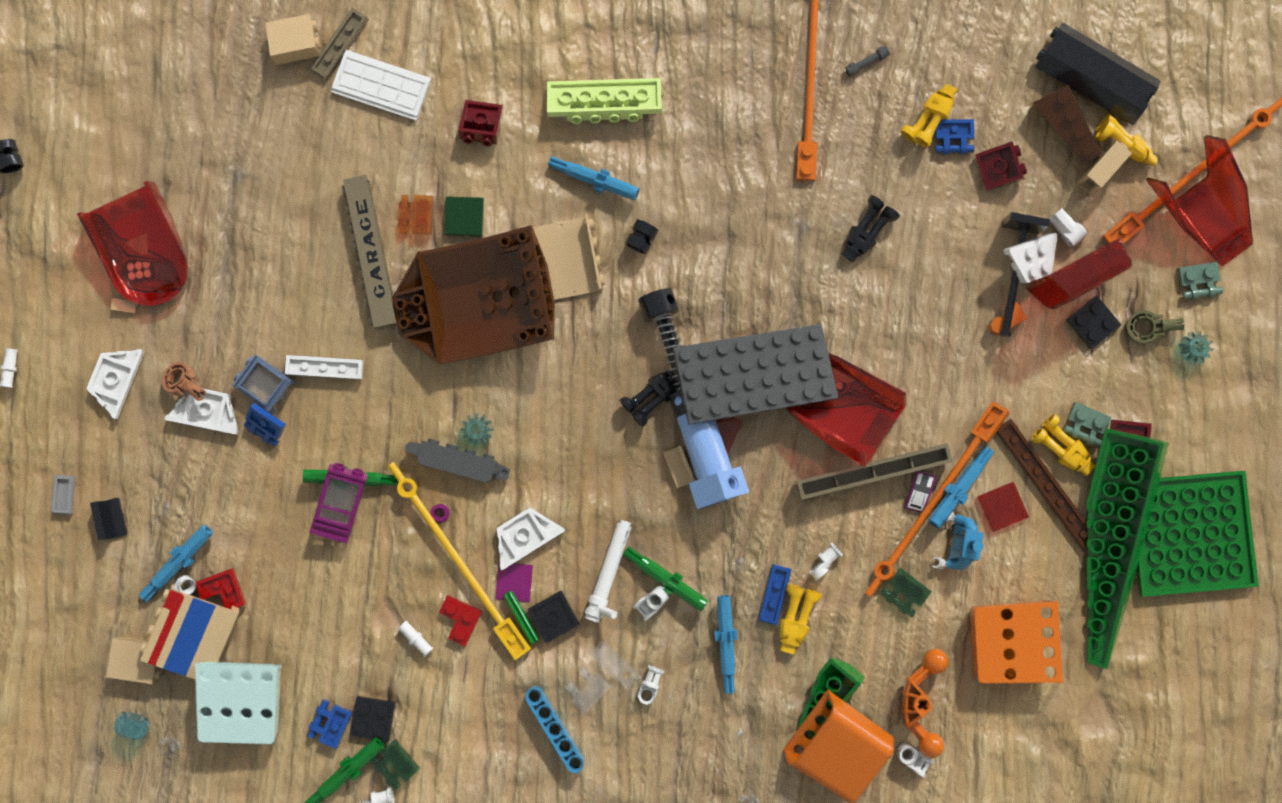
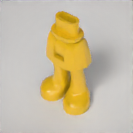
M945 84L942 89H938L937 93H933L923 105L924 110L917 123L913 127L904 125L900 133L909 141L928 148L932 143V137L939 122L942 119L947 120L950 116L957 89L948 84ZM933 116V118L931 119L930 123L928 124V126H927L926 129L924 130V128H925L926 124L928 123L929 119Z
M1107 115L1098 124L1095 136L1098 142H1103L1108 138L1114 139L1119 143H1124L1129 148V151L1132 153L1129 157L1136 162L1148 163L1152 167L1157 163V157L1152 154V150L1147 146L1146 142L1138 134L1134 137L1128 134L1113 116Z
M1055 413L1052 414L1041 424L1042 428L1034 432L1030 440L1035 444L1041 443L1052 450L1058 456L1057 462L1087 476L1096 465L1091 461V457L1079 439L1074 441L1058 426L1060 422L1059 416ZM1046 431H1048L1054 437H1056L1061 443H1063L1066 446V448L1063 449L1060 445H1058L1051 437H1049Z
M788 583L786 591L790 595V603L785 619H780L779 636L780 642H782L780 651L795 654L796 647L800 646L809 632L810 627L807 626L808 618L814 603L822 598V593L806 589L802 610L797 621L795 616L804 593V588Z

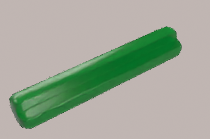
M513 591L505 593L503 598L529 643L537 642L539 636Z

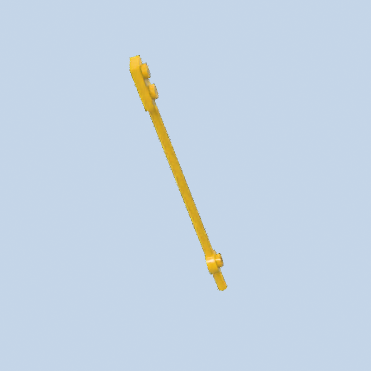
M394 462L388 465V468L399 482L397 485L398 493L402 497H409L487 608L498 624L493 630L514 660L531 650V647L511 618L508 617L505 620L502 618L416 494V482L413 479L405 478ZM406 484H409L411 486V490L409 492H407L404 488Z

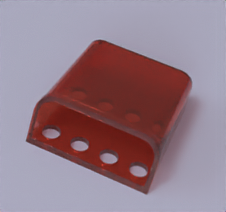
M1118 238L1029 285L1025 289L1046 307L1056 309L1129 270L1132 267V260L1121 239Z

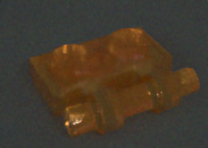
M401 195V202H399V209H401L400 219H398L399 233L407 234V227L412 226L413 234L432 235L433 196L414 195L413 202H409L408 195ZM413 209L412 219H408V210Z

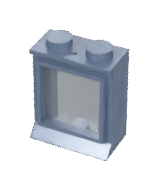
M258 355L251 356L246 361L244 370L235 376V382L232 386L268 412L275 413L274 406L279 400L282 401L286 397L285 391L290 384L295 385L296 382Z

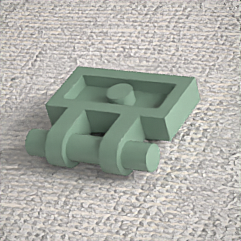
M1218 262L1177 268L1180 287L1188 286V291L1182 293L1183 299L1197 300L1199 297L1207 296L1211 298L1218 294H1223V288L1215 287L1213 282L1221 281ZM1205 284V289L1198 290L1196 285Z
M1074 402L1067 418L1068 421L1073 423V426L1065 425L1063 432L1069 434V437L1073 439L1078 438L1085 441L1087 445L1100 447L1102 440L1096 438V434L1104 435L1105 428L1108 427L1112 417ZM1080 427L1089 429V433L1081 432Z

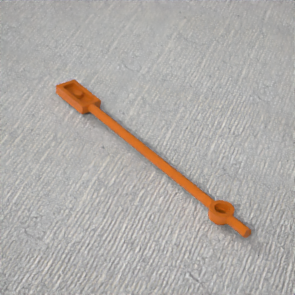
M811 0L804 141H798L796 180L801 181L816 180L818 142H812L819 0Z
M1282 98L1278 99L1267 109L1260 108L1253 112L1250 117V123L1138 215L1132 211L1101 237L1113 251L1118 249L1145 227L1141 222L1255 128L1262 129L1268 126L1272 121V114L1282 107ZM1257 117H1260L1262 119V122H1259L1257 120Z
M993 401L971 431L975 438L887 561H881L876 564L874 568L876 577L865 591L867 595L872 597L882 581L887 582L894 577V564L945 494L944 489L949 483L952 484L982 441L987 444L990 442L1010 414L1009 410ZM888 569V574L883 575V571Z

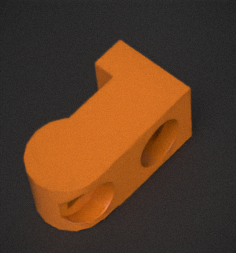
M1018 302L1014 306L1011 328L1027 319ZM1004 316L996 317L989 322L988 329L992 334L999 335L1000 331H1002Z

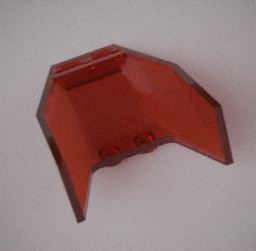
M1206 135L1204 136L1207 176L1195 186L1174 199L1167 182L1150 177L1145 180L1183 231L1218 264L1224 266L1253 244L1248 188L1227 140Z

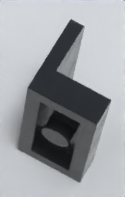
M120 498L90 503L98 541L127 535Z

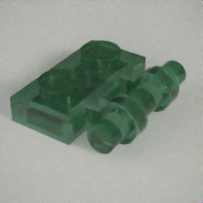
M899 568L894 577L888 582L894 587L893 590L890 592L884 588L880 594L886 598L885 600L888 603L896 605L900 612L913 617L916 611L911 608L912 604L915 603L921 607L932 591L902 568ZM899 592L908 598L906 602L896 597Z
M396 738L380 752L384 757L382 761L377 756L371 760L377 773L380 772L386 779L385 782L395 790L401 786L397 780L399 777L406 782L420 769V766ZM388 763L396 771L393 775L386 768Z

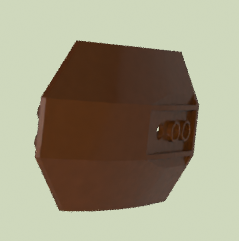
M532 225L460 244L418 251L392 297L399 335L438 364L487 356L554 340V295L548 265ZM515 287L519 290V295L516 298L512 295V290ZM497 291H500L502 294V299L499 302L494 300V294Z

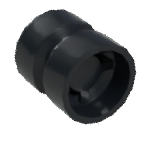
M13 139L0 140V173H12L24 167L21 156L17 154L19 150Z
M637 219L632 227L633 233L628 235L625 244L637 252L647 254L651 246L650 240L655 239L658 229L645 221Z

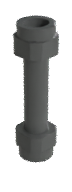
M884 45L876 49V53L857 63H850L845 67V71L849 77H852L869 64L879 59L881 61L890 56V52Z

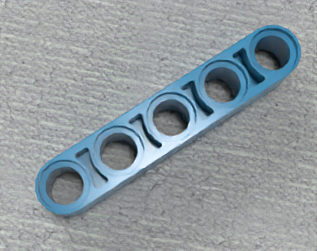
M539 686L530 687L525 695L526 702L566 768L572 773L580 772L585 761L582 753L543 689ZM537 691L540 699L532 700L530 692ZM540 709H549L550 715L543 717L540 714ZM553 724L558 725L560 732L557 734L552 733L550 726ZM567 741L571 748L563 750L560 747V743ZM577 758L580 760L581 765L574 767L571 765L570 760Z

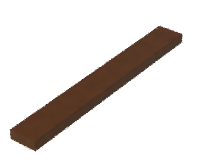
M1009 419L1000 426L996 432L1084 554L1088 555V528L1086 520L1013 420Z

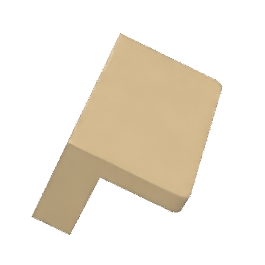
M681 445L663 453L677 488L695 481Z

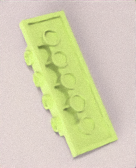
M661 78L547 82L548 117H567V121L579 124L586 120H590L592 123H599L601 120H609L612 123H616L620 119L636 122L639 119H643V114H662Z

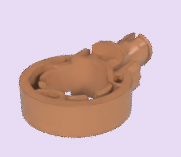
M173 363L165 370L162 376V387L167 392L175 396L187 397L188 395L183 392L184 390L198 401L204 399L199 395L200 393L206 396V391L191 381L192 379L198 382V379L195 377L193 369L185 363ZM182 372L180 380L172 385L177 374Z

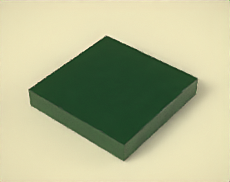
M446 196L444 234L483 236L484 198Z

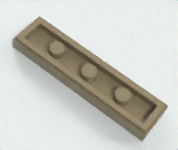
M351 8L321 51L320 56L317 57L310 67V70L327 81L343 58L345 51L350 48L368 22V17Z

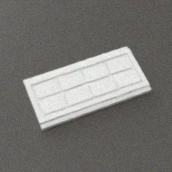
M346 50L331 92L417 121L430 86L431 78Z

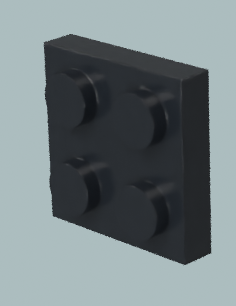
M1098 296L1093 297L1066 319L1089 349L1094 348L1121 326V323Z
M562 590L527 609L545 643L580 625Z
M357 696L350 735L370 739L377 737L380 740L389 741L396 701Z

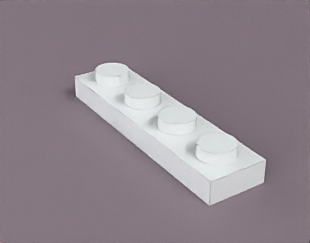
M286 355L285 374L362 380L364 361Z

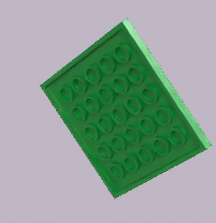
M1245 470L1160 478L1137 566L1141 597L1259 587Z

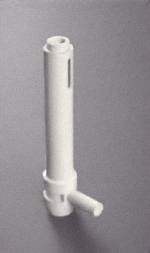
M620 520L619 523L617 522L593 595L589 597V606L586 607L584 612L586 613L585 618L599 623L603 615L612 619L617 617L616 611L607 608V598L632 529L630 522Z

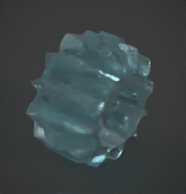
M1200 331L1195 334L1190 332L1187 334V337L1181 338L1183 343L1178 346L1183 348V351H1180L1179 354H1185L1184 360H1190L1191 364H1196L1197 362L1204 363V359L1211 357L1208 352H1213L1214 350L1209 347L1213 341H1207L1208 335L1202 336Z
M475 413V420L471 415H468L470 422H462L464 425H467V428H461L460 430L467 432L462 436L463 439L470 437L468 444H472L475 439V445L479 446L480 439L483 444H486L487 441L484 437L492 438L487 432L494 431V428H487L492 423L491 420L485 422L487 416L483 415L479 420V414ZM479 424V428L482 431L481 433H477V435H475V430H473V427H478Z
M122 712L115 720L114 730L121 737L141 740L148 732L150 722L143 715Z

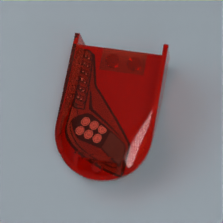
M145 181L143 182L144 187L88 213L79 212L77 215L116 290L129 301L144 306H153L166 303L179 294L187 280L188 260L175 223L155 182Z
M828 353L838 399L785 409L791 416L828 445L861 465L866 466L905 409L906 393L848 361Z

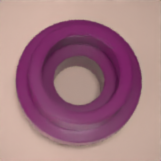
M437 504L432 507L430 514L436 523H444L448 520L450 511L446 505ZM438 510H442L444 512V515L442 517H438Z

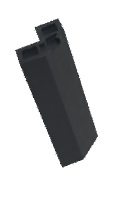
M1062 22L1059 28L1055 26L1049 36L1052 38L1045 50L1041 49L1035 58L1038 60L1035 67L1066 86L1069 85L1071 89L1134 126L1149 105L1148 102L1155 95L1161 81Z

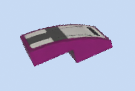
M916 471L904 508L922 513L928 503L936 476Z

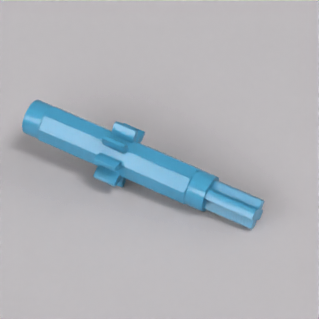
M551 156L548 162L549 167L564 172L565 175L593 185L594 191L601 194L606 190L633 201L638 197L640 188L610 177V171L601 168L600 172L553 156Z
M985 446L977 458L968 465L954 485L950 483L944 489L946 496L928 519L931 525L939 529L959 503L961 505L965 504L968 500V494L966 493L994 454L992 449Z
M203 524L182 547L180 545L178 547L175 546L171 550L170 554L172 557L139 594L142 600L148 602L182 567L189 568L195 561L192 557L214 534L211 528Z
M720 595L717 596L719 630H714L715 641H719L724 693L728 694L735 693L733 640H738L737 629H733L731 596Z

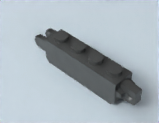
M428 438L427 442L422 441L421 444L408 442L405 446L407 452L418 455L417 460L421 465L486 483L491 482L494 478L508 480L510 469L498 464V461H494V456L483 454V457L476 456V451L465 449L464 452L458 451V446L446 444V447L440 446V441Z

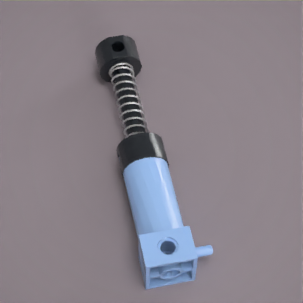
M672 288L660 289L640 297L638 303L644 321L657 322L658 326L655 328H659L660 333L658 336L661 335L662 337L660 343H664L665 347L662 349H666L667 355L665 357L668 356L669 358L667 364L670 363L672 367L669 371L673 370L674 376L671 378H675L677 383H674V385H678L676 392L668 397L697 478L696 481L689 483L697 509L749 493L741 467L733 469L731 467L716 420L688 425L672 350L674 347L683 346L679 345L681 339L676 337L678 331L674 330L676 324L672 323L674 318L671 316L679 311Z

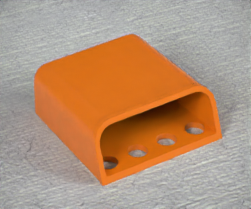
M1041 600L971 607L973 675L976 680L981 683H1063L1058 601ZM1044 607L1051 609L1052 613L1049 618L1041 616V610ZM1045 627H1050L1053 631L1050 638H1044L1042 635V630ZM1046 647H1051L1054 650L1051 658H1046L1043 655V650ZM1047 667H1053L1055 670V675L1052 678L1048 677L1044 671Z
M828 689L784 747L783 751L790 766L801 771L847 802L854 803L893 754L894 738ZM828 701L832 703V710L826 706ZM818 715H823L826 721L824 724H818L815 718ZM805 731H814L815 736L813 739L806 738L804 735ZM795 745H802L804 751L798 754L793 750V747Z

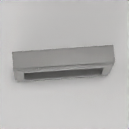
M54 475L51 513L73 514L76 476Z

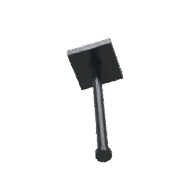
M1011 212L1002 220L1001 227L1019 230L1018 244L1026 242L1028 232L1040 234L1048 228L1050 219ZM1014 270L1012 272L1003 328L999 333L1000 336L1011 337L1010 328L1019 283L1017 273Z

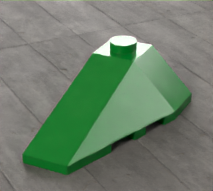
M831 657L818 672L798 727L802 725L828 689L846 702L862 684L865 676L850 664ZM828 701L826 706L832 710V703ZM818 715L815 721L818 724H824L826 718L823 715ZM812 730L805 731L813 739L815 732Z

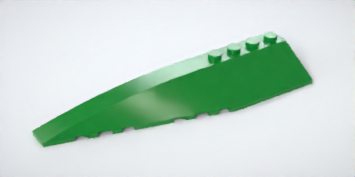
M1105 428L1087 500L1088 663L1104 669L1109 667L1121 627L1169 442Z

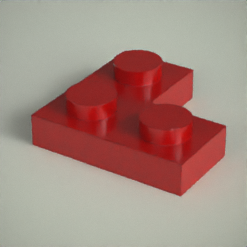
M234 568L195 582L202 600L220 594L225 608L231 609L232 606L240 607L246 604Z
M447 595L439 613L456 621L448 639L466 647L482 610Z

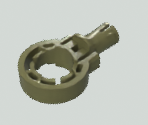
M1138 311L1127 320L1126 333L1133 342L1147 344L1156 338L1165 336V333L1156 332L1184 330V324H1182L1184 319L1166 320L1162 319L1163 314L1155 315L1150 311ZM1137 315H1143L1138 317V320L1146 319L1151 324L1150 334L1139 337L1141 339L1146 338V340L1136 338L1139 335L1135 331L1137 319L1133 323L1131 321Z

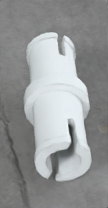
M5 349L4 362L0 368L2 370L0 387L13 388L14 372L17 371L15 365L18 350Z
M405 621L398 628L409 640V644L411 646L414 645L424 657L433 650V647L422 638V634L418 633L408 621Z

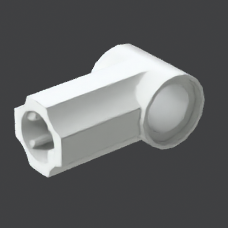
M1062 208L1050 218L1052 225L1062 234V240L1071 248L1088 235L1086 229L1081 224L1075 223Z

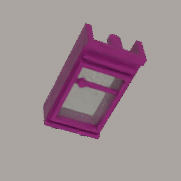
M330 463L309 532L310 534L348 543L368 474L364 473L361 469L354 468L352 470L345 468V465L340 463Z

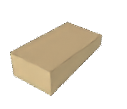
M112 298L110 310L136 314L138 303Z

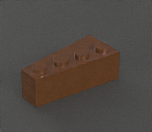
M1069 85L1033 102V105L1083 163L1102 154Z

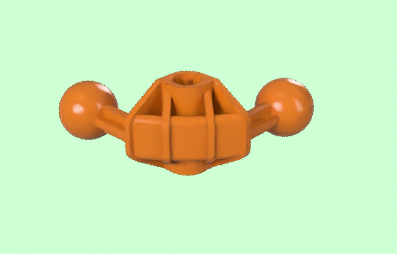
M931 649L925 653L923 665L910 677H905L906 681L902 690L901 711L903 712V724L918 738L919 750L928 758L940 756L944 750V742L938 734L928 733L918 722L932 708L931 700L918 685L931 673L940 674L946 670L948 657L940 649Z

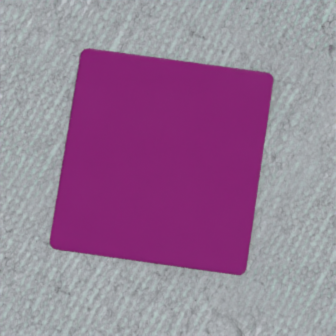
M499 562L496 599L505 600L503 595L513 591L518 601L530 602L533 565L513 563L504 570H501Z

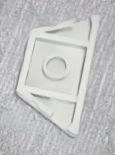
M1049 233L1003 250L1005 255L1011 257L1013 261L1011 266L1016 271L1021 283H1028L1052 274L1057 233Z
M144 350L101 353L87 390L92 396L97 398L101 406L105 407L114 419L119 418L145 353Z
M204 389L206 396L200 393L199 395L204 399L198 401L185 392L188 396L179 399L175 404V408L164 419L211 430L239 434L230 394Z
M528 508L497 528L501 570H504L560 535L565 529L532 508Z

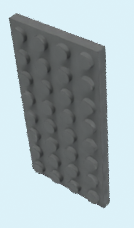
M822 324L680 346L672 349L688 425L838 399Z

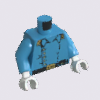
M954 512L950 514L945 521H954L947 554L948 560L945 561L942 558L934 557L933 559L939 561V564L932 566L933 568L943 570L947 567V569L964 570L973 561L979 560L980 553L984 547L982 543L984 535L978 530L973 519L958 514L955 516Z

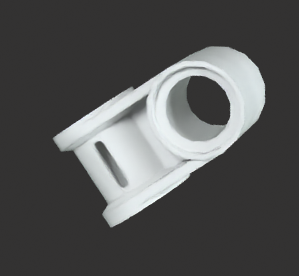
M663 586L654 588L633 606L644 617V621L653 616L669 599V594L663 590Z
M901 743L896 748V756L909 766L910 769L925 778L927 769L935 761L924 756L907 743ZM909 749L910 755L903 758V751Z

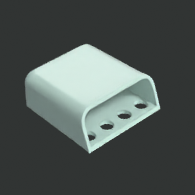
M227 662L195 663L198 740L201 742L272 744L278 733L282 665Z

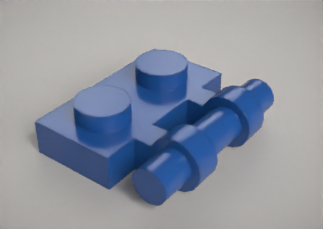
M974 119L941 120L935 130V140H943V144L935 145V153H942L943 155H949V153H959L960 155L973 153L974 145H967V140L974 139ZM950 140H960V145H950Z
M253 403L249 407L245 418L247 421L243 426L248 428L251 434L261 437L266 444L270 443L276 447L279 444L278 439L281 437L286 424L256 403Z
M322 699L320 706H317L314 721L308 727L310 730L307 736L315 738L316 733H319L321 736L318 742L337 749L353 711L336 704L330 711L327 709L330 702ZM324 716L328 718L325 727L320 725Z

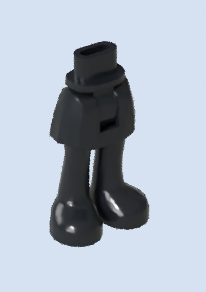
M870 195L868 198V210L857 226L851 227L846 244L844 245L846 248L841 253L842 256L853 263L857 257H861V255L867 253L877 244L875 238L888 222L896 221L900 217L896 210L886 206L870 231L866 232L865 230L885 205L883 201L874 195Z
M667 370L649 378V384L632 398L624 396L619 400L627 412L631 414L652 393L656 394L648 403L632 414L634 420L641 427L647 424V416L663 401L668 403L670 401L668 396L675 393L678 389V385H674V383H677L676 379L671 378L674 376L673 370Z

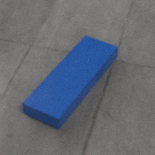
M772 564L758 621L774 625L778 624L792 569Z

